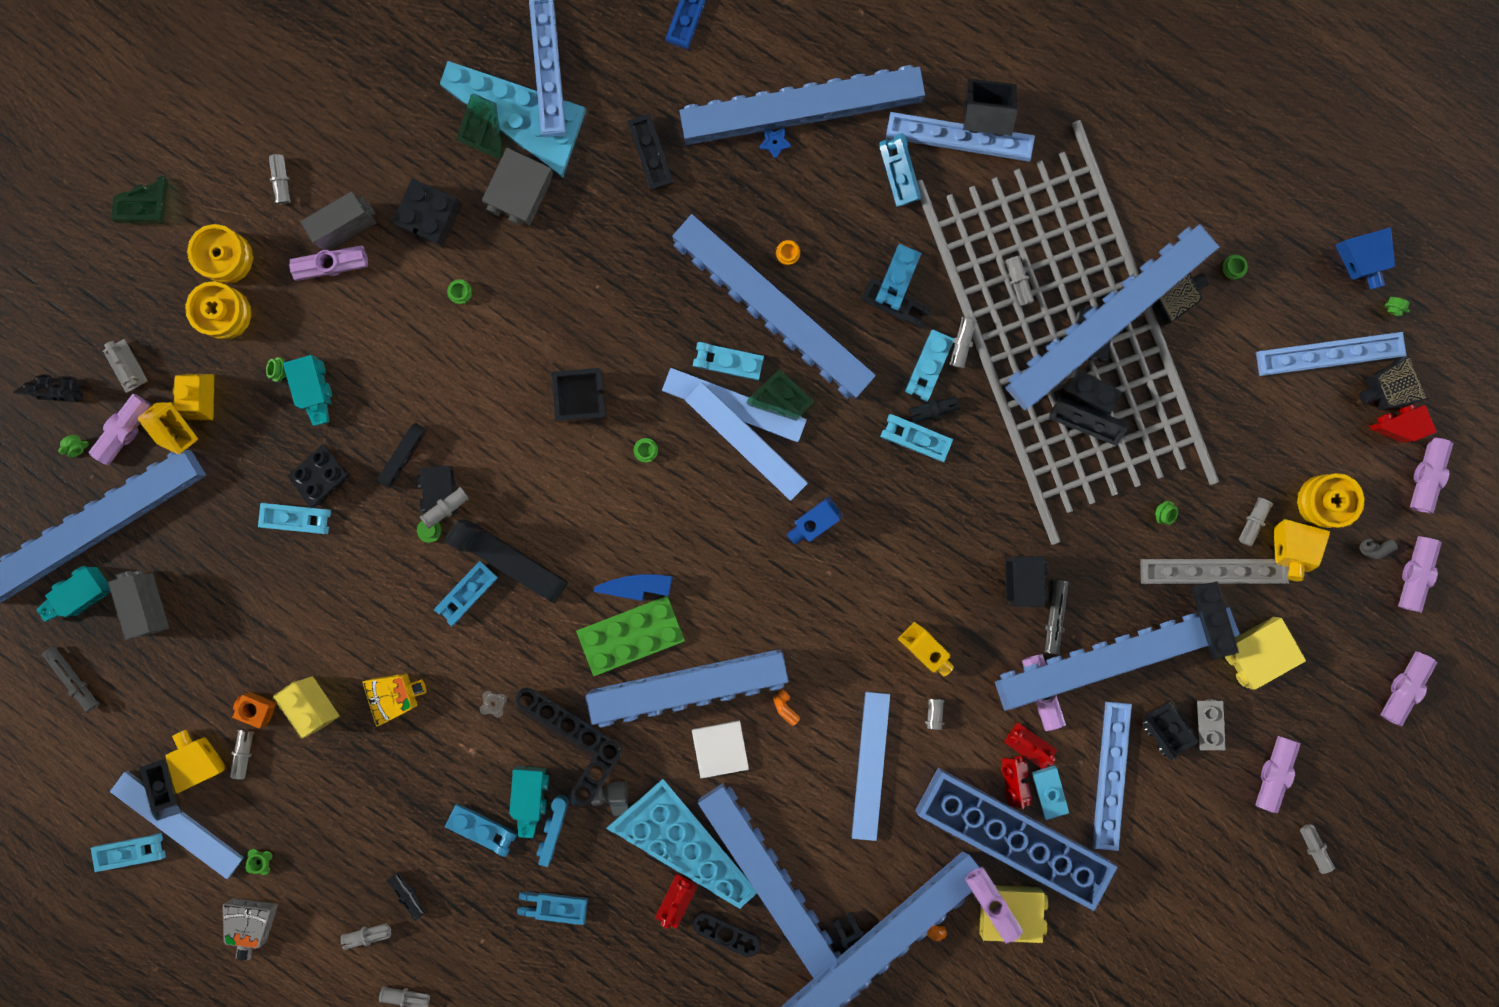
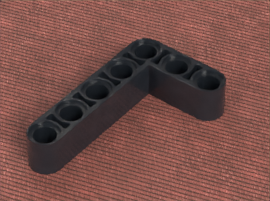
M457 519L444 539V542L460 552L475 554L552 603L557 602L568 584L562 577L470 520Z
M529 687L520 689L515 697V708L519 713L592 758L570 795L571 803L575 807H587L621 755L620 745ZM522 696H529L533 703L529 706H524L520 703L519 699ZM549 709L552 711L553 717L551 719H544L540 711ZM570 722L574 730L572 732H564L561 724ZM584 735L592 736L594 744L591 746L585 745L582 742V737ZM611 748L615 753V757L607 759L603 755V749ZM591 769L600 770L602 778L599 780L592 779L589 771ZM585 790L589 795V799L587 801L578 800L576 791Z

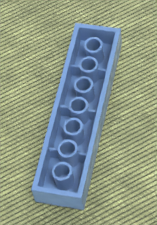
M778 649L591 689L586 694L592 724L598 723L599 727L614 724L613 721L623 718L624 722L638 719V716L643 713H647L648 716L659 715L666 708L672 707V711L686 709L689 703L696 702L697 706L711 703V700L717 697L724 701L735 698L736 693L745 692V695L757 694L760 692L759 688L769 687V690L780 689L784 687L783 683L788 682L782 651Z
M939 767L915 810L919 817L1095 911L1117 869V866L1109 859Z

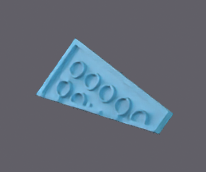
M448 61L440 85L563 178L586 108L563 100L566 136L542 137L537 91Z
M664 779L660 780L606 827V829L641 848L649 855L679 873L684 874L739 909L757 894L750 881Z

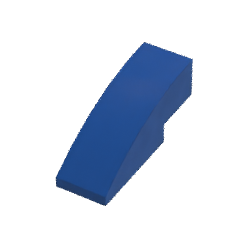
M661 574L625 576L595 586L594 592L639 601L644 600L645 592L669 596L673 576Z

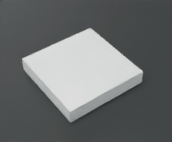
M740 720L692 729L700 778L749 770Z

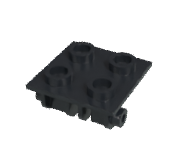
M42 374L37 375L30 382L24 383L23 386L13 392L14 394L32 395V397L38 400H58L77 403L84 398V393L80 391V387L86 383V380H76L73 376L52 378L51 375Z
M322 444L288 475V478L308 506L312 508L322 505V502L327 497L333 495L331 490L337 491L338 488L336 486L340 487L345 481L347 482L351 474L347 469L340 466L326 445Z

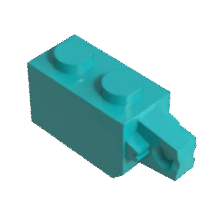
M309 355L284 362L283 365L294 405L306 410L313 426L329 423L328 405L331 404L330 397H332V391L329 384L325 383L323 374L326 373L322 360Z
M82 566L71 573L73 576L67 581L62 580L51 587L52 591L45 595L47 600L36 609L42 620L46 622L59 616H77L111 592L110 586L97 567Z
M516 766L513 769L509 814L513 819L517 820L518 837L533 838L538 821L541 819L542 814L546 815L547 800L544 799V790H548L549 775H546V768Z

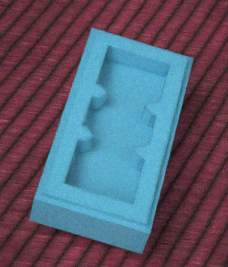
M1056 766L1031 772L1045 820L1068 814L1069 810Z

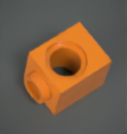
M248 692L236 699L233 705L235 712L232 718L260 729L268 726L277 703ZM250 703L254 704L257 709L255 715L249 712Z

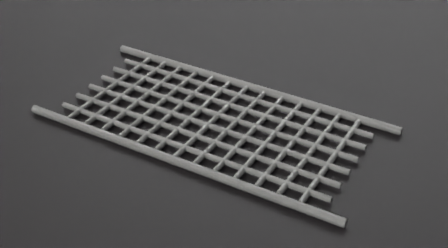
M1081 120L1071 125L1086 161V167L1072 171L1066 153L1062 152L1059 156L1066 172L1065 175L1050 180L1044 163L1041 160L1037 162V166L1043 183L1027 188L1021 170L1017 169L1014 173L1021 191L1006 197L998 178H993L992 183L998 200L982 205L975 186H972L969 190L976 208L959 214L953 195H948L946 198L953 217L938 222L923 180L917 181L922 198L920 202L964 317L976 320L975 318L991 313L997 328L981 334L976 323L972 338L1051 545L1061 541L1046 505V498L1060 493L1066 512H1072L1073 509L1066 491L1082 485L1089 504H1093L1095 499L1088 482L1104 476L1112 496L1117 495L1118 491L1111 474L1128 468L1134 486L1138 487L1141 484L1134 465L1149 459L1157 479L1164 476L1156 458L1162 454L1173 451L1179 469L1183 470L1186 466L1179 448L1194 443L1209 484L1212 485L1219 482L1152 305L1143 311L1148 324L1133 329L1130 322L1125 326L1127 332L1111 338L1109 354L1113 363L1096 369L1094 361L1086 359L1090 369L1087 373L1101 380L1100 374L1116 369L1121 382V386L1116 388L1122 392L1124 391L1130 408L1115 414L1112 411L1109 415L1120 419L1133 414L1139 431L1123 436L1118 443L1125 462L1108 468L1102 451L1115 447V445L1108 442L1100 445L1098 439L1090 436L1094 448L1077 454L1071 437L1083 432L1075 429L1068 431L1067 426L1060 423L1059 426L1062 434L1045 439L1040 423L1049 420L1050 412L1037 417L1033 405L1027 409L1031 420L1016 425L1010 408L1018 406L1019 403L1016 400L1007 402L1001 387L1010 383L1008 379L1012 375L999 380L993 363L1008 358L1015 374L1019 368L1014 355L1030 349L1034 358L1039 354L1037 346L1066 336L1065 331L1068 328L1056 332L1051 315L1067 310L1073 325L1076 321L1074 306L1089 301L1091 306L1099 308L1096 298L1109 294L1113 290L1118 293V290L1124 287L1121 285L1122 282L1115 283L1110 267L1124 262L1129 276L1133 274L1137 277L1139 275ZM1090 172L1096 189L1081 194L1075 177ZM1069 180L1075 197L1058 202L1052 186ZM1047 189L1052 205L1036 211L1030 194ZM1099 195L1104 211L1089 216L1084 200ZM1024 197L1030 213L1013 219L1007 203ZM1078 203L1083 219L1067 225L1061 208ZM1001 205L1007 222L991 228L985 211ZM1055 211L1061 228L1044 233L1039 217ZM979 214L984 231L968 236L962 220ZM1107 217L1113 234L1098 239L1092 222ZM1033 220L1038 236L1022 242L1016 225ZM956 222L962 239L947 244L941 228ZM1086 225L1092 242L1075 247L1070 231ZM1010 228L1016 244L999 250L993 234ZM1064 234L1070 250L1053 256L1047 239ZM987 236L993 253L977 259L971 242ZM1116 240L1122 256L1107 261L1101 245ZM1041 242L1047 259L1030 264L1025 248ZM965 245L971 261L956 267L950 250ZM1095 247L1101 264L1084 270L1078 253ZM1015 251H1019L1024 264V271L1029 276L1033 288L1031 290L1032 296L1036 295L1042 311L1027 318L1024 316L1013 285H1010V273H1008L1002 256ZM1072 256L1078 273L1062 278L1056 262ZM996 259L1002 275L985 282L979 265ZM1050 265L1056 281L1039 287L1033 270ZM973 267L979 284L964 289L958 273ZM1103 270L1109 287L1093 292L1087 276ZM1081 278L1087 295L1070 301L1064 284ZM1005 282L1010 298L994 304L988 287ZM1058 287L1064 304L1048 309L1042 293ZM982 290L988 307L973 312L967 295ZM1013 304L1019 321L1002 326L997 310ZM1044 318L1050 335L1034 340L1028 324ZM1022 326L1028 343L1011 349L1005 332ZM1150 330L1156 347L1141 351L1136 335ZM999 335L1005 352L990 357L984 340ZM1130 338L1135 355L1119 360L1113 343ZM1159 352L1165 369L1150 374L1144 358ZM1138 360L1144 377L1128 383L1122 366ZM1168 375L1174 392L1159 397L1153 380ZM1068 380L1058 383L1045 394H1048L1052 407L1057 401L1054 392L1063 389ZM1147 383L1153 399L1136 406L1130 389ZM1177 398L1182 414L1167 419L1162 403ZM1156 406L1161 422L1145 428L1139 411ZM1185 420L1191 437L1176 442L1170 426ZM1034 425L1040 442L1024 447L1019 431ZM1164 428L1170 445L1154 451L1148 434ZM1142 437L1147 454L1131 459L1125 442ZM1065 440L1071 456L1054 462L1049 445ZM1042 448L1048 465L1033 470L1027 454ZM1096 454L1102 471L1086 476L1080 459ZM1074 462L1080 479L1063 485L1057 468ZM1051 471L1057 488L1042 493L1036 476Z

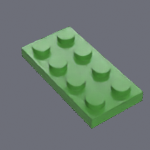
M668 596L576 631L593 676L685 641Z

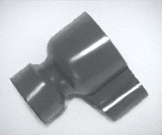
M616 781L608 783L605 788L601 786L591 802L592 806H599L607 802L611 807L613 815L615 817L620 816L629 808L627 782Z

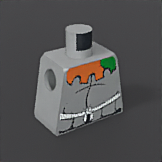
M231 898L223 904L224 943L237 946L236 959H251L252 948H260L266 943L278 904Z

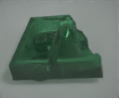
M473 93L470 95L456 140L497 159H501L503 151L497 105L495 102Z
M159 176L156 182L147 186L141 184L129 192H122L113 196L111 220L115 223L164 224L167 178Z
M779 369L747 400L746 404L798 421L814 405V401Z

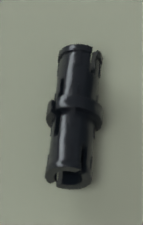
M955 395L936 402L931 400L929 404L909 408V414L913 415L910 416L912 423L932 417L937 419L939 415L960 411V406L955 404L959 403Z
M400 871L386 880L397 895L398 902L406 907L414 921L427 912V909H425L416 896V890L409 886Z

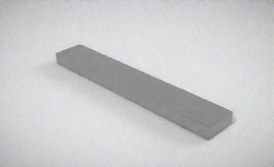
M1141 559L1142 584H1207L1218 581V584L1289 583V567L1278 565L1275 559Z

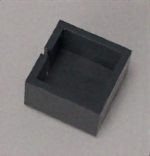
M968 78L963 102V130L971 133L983 132L992 133L996 136H1012L1018 111L1017 84Z
M411 179L392 224L399 230L418 238L420 236L423 240L444 248L462 203L454 196Z
M601 368L551 372L556 422L569 423L607 419L606 397L600 394L605 393L604 372Z
M1005 556L1006 605L1013 607L1045 606V601H1048L1049 590L1048 586H1045L1044 576L1048 575V563L1044 561V556Z

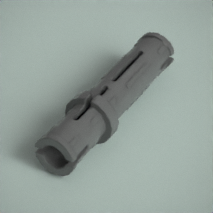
M1053 580L1048 625H1045L1047 636L1044 652L1060 654L1062 633H1065L1063 621L1069 582Z
M56 646L47 649L41 654L67 687L69 696L77 700L85 713L91 712L100 705L88 690L86 681H81L59 653ZM57 662L60 663V665H61V666L63 667V669L67 672V674L69 675V677H67V676L64 674V672L61 670V668L57 665ZM73 682L77 685V687L80 689V691L84 694L85 697L81 696V694L72 684Z

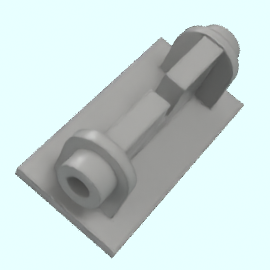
M125 339L116 344L114 341H110L104 345L106 349L103 352L126 393L148 382Z
M1216 699L1197 701L1200 750H1225L1223 701H1216Z

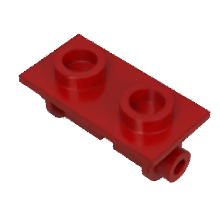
M1018 722L1004 740L1005 744L1041 769L1046 768L1047 765H1053L1056 760L1054 755L1058 750Z
M1014 756V759L1003 757L1002 774L1005 778V795L1008 805L1024 809V806L1031 805L1030 801L1032 800L1030 783L1021 782V779L1029 777L1027 760H1024L1023 756Z
M676 873L655 919L661 921V925L667 929L670 926L677 929L698 884Z

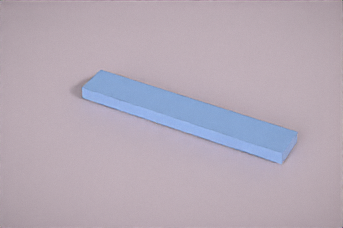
M529 0L541 136H566L554 0Z
M893 112L890 113L886 134L888 139H894L896 135L903 133L907 138V142L1028 162L1031 160L1035 135L1013 132L1012 136H996L992 133L983 132L971 133L963 130V124Z
M1403 332L1258 351L1256 356L1259 376L1404 357L1406 356Z
M670 368L662 389L663 392L685 400L703 382L745 423L798 443L807 419Z
M703 382L685 399L692 408L790 501L808 484L801 475Z
M865 691L852 839L877 840L890 703L889 693Z
M1105 701L1092 843L1094 849L1119 851L1132 708L1130 703Z
M124 772L110 792L224 878H230L243 861L244 857L183 811L180 814L156 821L150 811L143 781L131 772Z

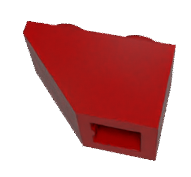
M1414 403L1400 408V413L1394 416L1392 413L1382 415L1377 418V423L1370 425L1372 431L1402 443L1414 442L1437 432L1426 405L1415 407Z

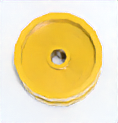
M217 224L204 226L197 230L189 240L187 253L190 264L195 271L213 281L223 284L236 283L244 278L252 267L253 253L251 246L245 238L226 226Z
M216 281L204 282L195 287L188 295L185 305L186 317L192 327L200 333L221 340L233 339L241 335L248 327L251 319V307L246 297L238 290Z
M1335 473L1312 477L1305 482L1298 493L1297 504L1302 517L1313 526L1340 528L1352 524L1359 518L1364 508L1365 499L1362 488L1356 480L1347 475Z

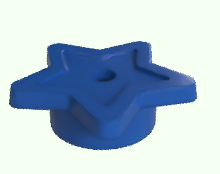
M784 128L776 132L769 129L764 130L765 140L759 148L768 150L774 159L778 158L782 150L791 148L790 143L784 139Z

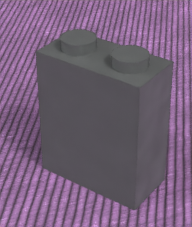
M506 148L482 202L487 206L486 210L497 216H500L502 213L509 217L508 220L518 226H522V224L530 226L554 173L551 168Z
M352 191L300 221L312 243L328 251L333 250L377 224L373 217L376 215V212L371 204L366 202L363 196L358 197Z
M142 570L133 573L128 571L116 575V580L108 582L125 640L144 637L169 629L153 573L143 574Z

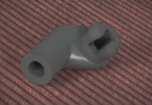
M1365 539L1360 544L1361 552L1365 556L1376 560L1398 549L1397 544L1392 539L1381 545L1372 542L1371 539Z

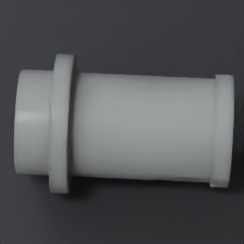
M928 699V721H925L927 729L942 730V725H945V722H942L944 700Z

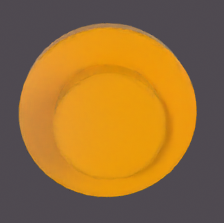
M790 240L781 242L776 249L777 259L784 265L796 263L800 257L799 246Z

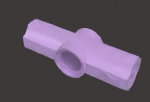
M361 245L335 251L323 250L315 255L290 259L289 266L293 279L299 281L325 275L336 276L340 272L368 267V258L364 247ZM333 258V265L325 269L326 260Z
M132 394L119 413L112 415L105 422L103 434L89 451L91 456L97 461L109 465L121 448L129 444L138 433L137 427L140 424L138 417L148 410L151 404L138 395Z
M1435 437L1429 438L1423 462L1417 466L1414 474V481L1417 484L1410 508L1413 510L1434 513L1440 489L1446 485L1449 479V470L1446 468L1453 447V443L1449 440Z
M1418 536L1412 559L1405 565L1403 570L1405 584L1398 607L1422 613L1428 589L1435 584L1438 575L1435 565L1442 544L1439 540Z
M1415 652L1404 673L1398 675L1391 686L1393 693L1380 715L1398 726H1403L1414 704H1418L1424 698L1427 691L1425 684L1438 662L1425 654Z
M1043 654L1022 660L1024 667L1038 663L1039 667L1046 666ZM1057 694L1035 701L1045 731L1055 730L1066 725Z
M1281 736L1277 737L1271 758L1266 761L1262 769L1261 779L1263 783L1255 804L1257 807L1273 813L1279 812L1285 790L1290 788L1294 781L1295 770L1293 766L1301 743Z
M984 868L974 869L968 873L967 877L964 878L1004 942H1014L1020 938L1024 931ZM999 901L996 909H989L991 902Z

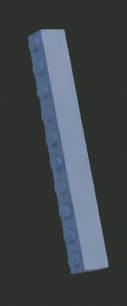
M912 65L900 67L898 71L889 72V70L885 69L877 71L875 75L870 76L857 74L848 80L834 78L827 81L826 84L818 85L813 82L805 84L803 88L798 89L785 87L776 93L762 91L754 97L746 98V96L740 95L733 97L731 101L713 100L704 106L690 104L680 110L685 144L689 145L762 132L765 129L773 130L922 103L925 92L920 67L913 68Z
M691 214L672 237L675 244L673 246L680 253L685 255L687 252L694 258L692 263L701 271L706 269L712 274L710 278L719 287L722 285L730 290L728 294L736 302L743 301L748 306L746 310L753 317L758 319L760 316L766 322L765 327L774 335L779 333L785 338L783 343L792 351L797 349L803 354L801 358L809 366H817L821 370L819 374L829 383L834 381L839 386L838 391L847 399L852 397L855 400L876 376L695 216Z
M1200 224L1193 230L1190 226L1177 236L1180 239L1179 242L1174 246L1171 242L1159 251L1160 258L1156 261L1152 258L1140 267L1143 271L1137 277L1132 274L1121 283L1124 287L1121 291L1116 293L1113 290L1102 299L1105 302L1102 307L1098 309L1094 306L1083 315L1086 318L1083 323L1079 325L1075 322L1065 331L1067 336L1060 341L1056 338L1046 347L1048 352L1041 357L1037 354L1027 363L1029 368L1022 373L1018 370L1008 379L1010 384L1006 387L1007 391L1024 410L1030 408L1219 248Z
M185 450L180 455L170 452L167 455L168 458L163 462H155L146 468L147 471L142 475L137 474L128 478L125 481L126 484L121 488L116 487L107 491L104 494L105 497L100 501L95 500L86 504L83 507L85 510L79 514L74 513L63 519L64 523L58 527L53 526L42 532L43 536L37 540L31 539L21 545L22 549L16 553L10 552L0 558V603L207 476L192 451Z
M1230 607L1226 608L1234 637L1240 634ZM1196 612L1182 617L1184 622L1178 624L1175 623V620L1160 624L1161 629L1156 631L1149 627L1137 631L1139 636L1130 638V635L1127 634L1115 638L1116 643L1109 646L1106 641L1093 645V651L1085 653L1084 648L1069 653L1071 658L1062 660L1061 656L1046 660L1048 665L1039 667L1038 663L1023 667L1025 672L1016 675L1015 670L1001 674L1002 680L996 681L995 685L1004 711L1208 646L1200 617H1198Z
M724 783L701 797L698 804L812 977L815 978L842 954L839 950L835 952L830 945L833 941L827 931H821L817 923H819V920L812 909L808 911L803 903L806 900L800 890L796 889L794 891L790 885L792 881L790 875L785 868L782 870L776 863L778 857L772 848L767 850L762 841L765 838L758 827L753 829L749 823L751 817L744 807L740 809L735 800L738 797L730 786L726 788ZM859 989L851 995L852 999L860 994Z
M962 851L781 1007L845 1006L852 999L851 995L858 989L859 991L865 989L870 984V979L877 973L885 972L890 966L889 963L895 957L903 956L909 950V945L915 940L920 941L923 939L931 926L943 922L946 918V913L952 908L960 907L965 902L964 898L972 890L964 878L974 869H978V865L969 854Z

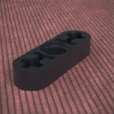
M414 423L409 428L379 475L378 483L388 489L393 486L426 435V428L418 423Z
M701 911L694 917L693 928L698 935L745 957H752L758 953L760 942L755 933L708 911ZM704 918H707L708 924L715 927L716 922L719 923L715 935L711 934L713 932L711 927L705 926L704 929H701L698 921H703ZM730 928L734 933L733 937L730 940H723L719 935L721 929ZM740 933V940L745 942L752 939L755 947H749L746 950L744 949L745 944L738 941V945H734L737 940V934Z

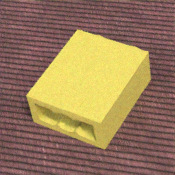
M1271 617L1235 637L1239 653L1225 657L1228 663L1236 668L1238 672L1236 677L1243 687L1246 686L1253 690L1306 661L1283 619L1279 617Z
M313 676L292 683L274 696L301 738L321 730L340 717Z
M994 885L1024 931L1020 938L1014 942L1043 943V935L1047 934V921L1044 920V910L1048 909V897L1040 887ZM999 901L991 902L989 909H996ZM980 906V935L983 941H1004L982 906Z

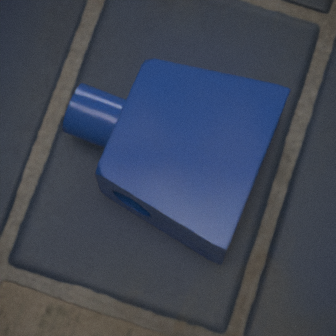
M1391 228L1347 239L1336 244V248L1353 280L1366 277L1370 290L1385 286L1382 272L1395 266Z
M827 497L796 520L794 523L797 527L788 532L787 535L794 545H797L805 538L810 542L843 517V514L832 499ZM810 520L816 524V527L813 529L808 526Z

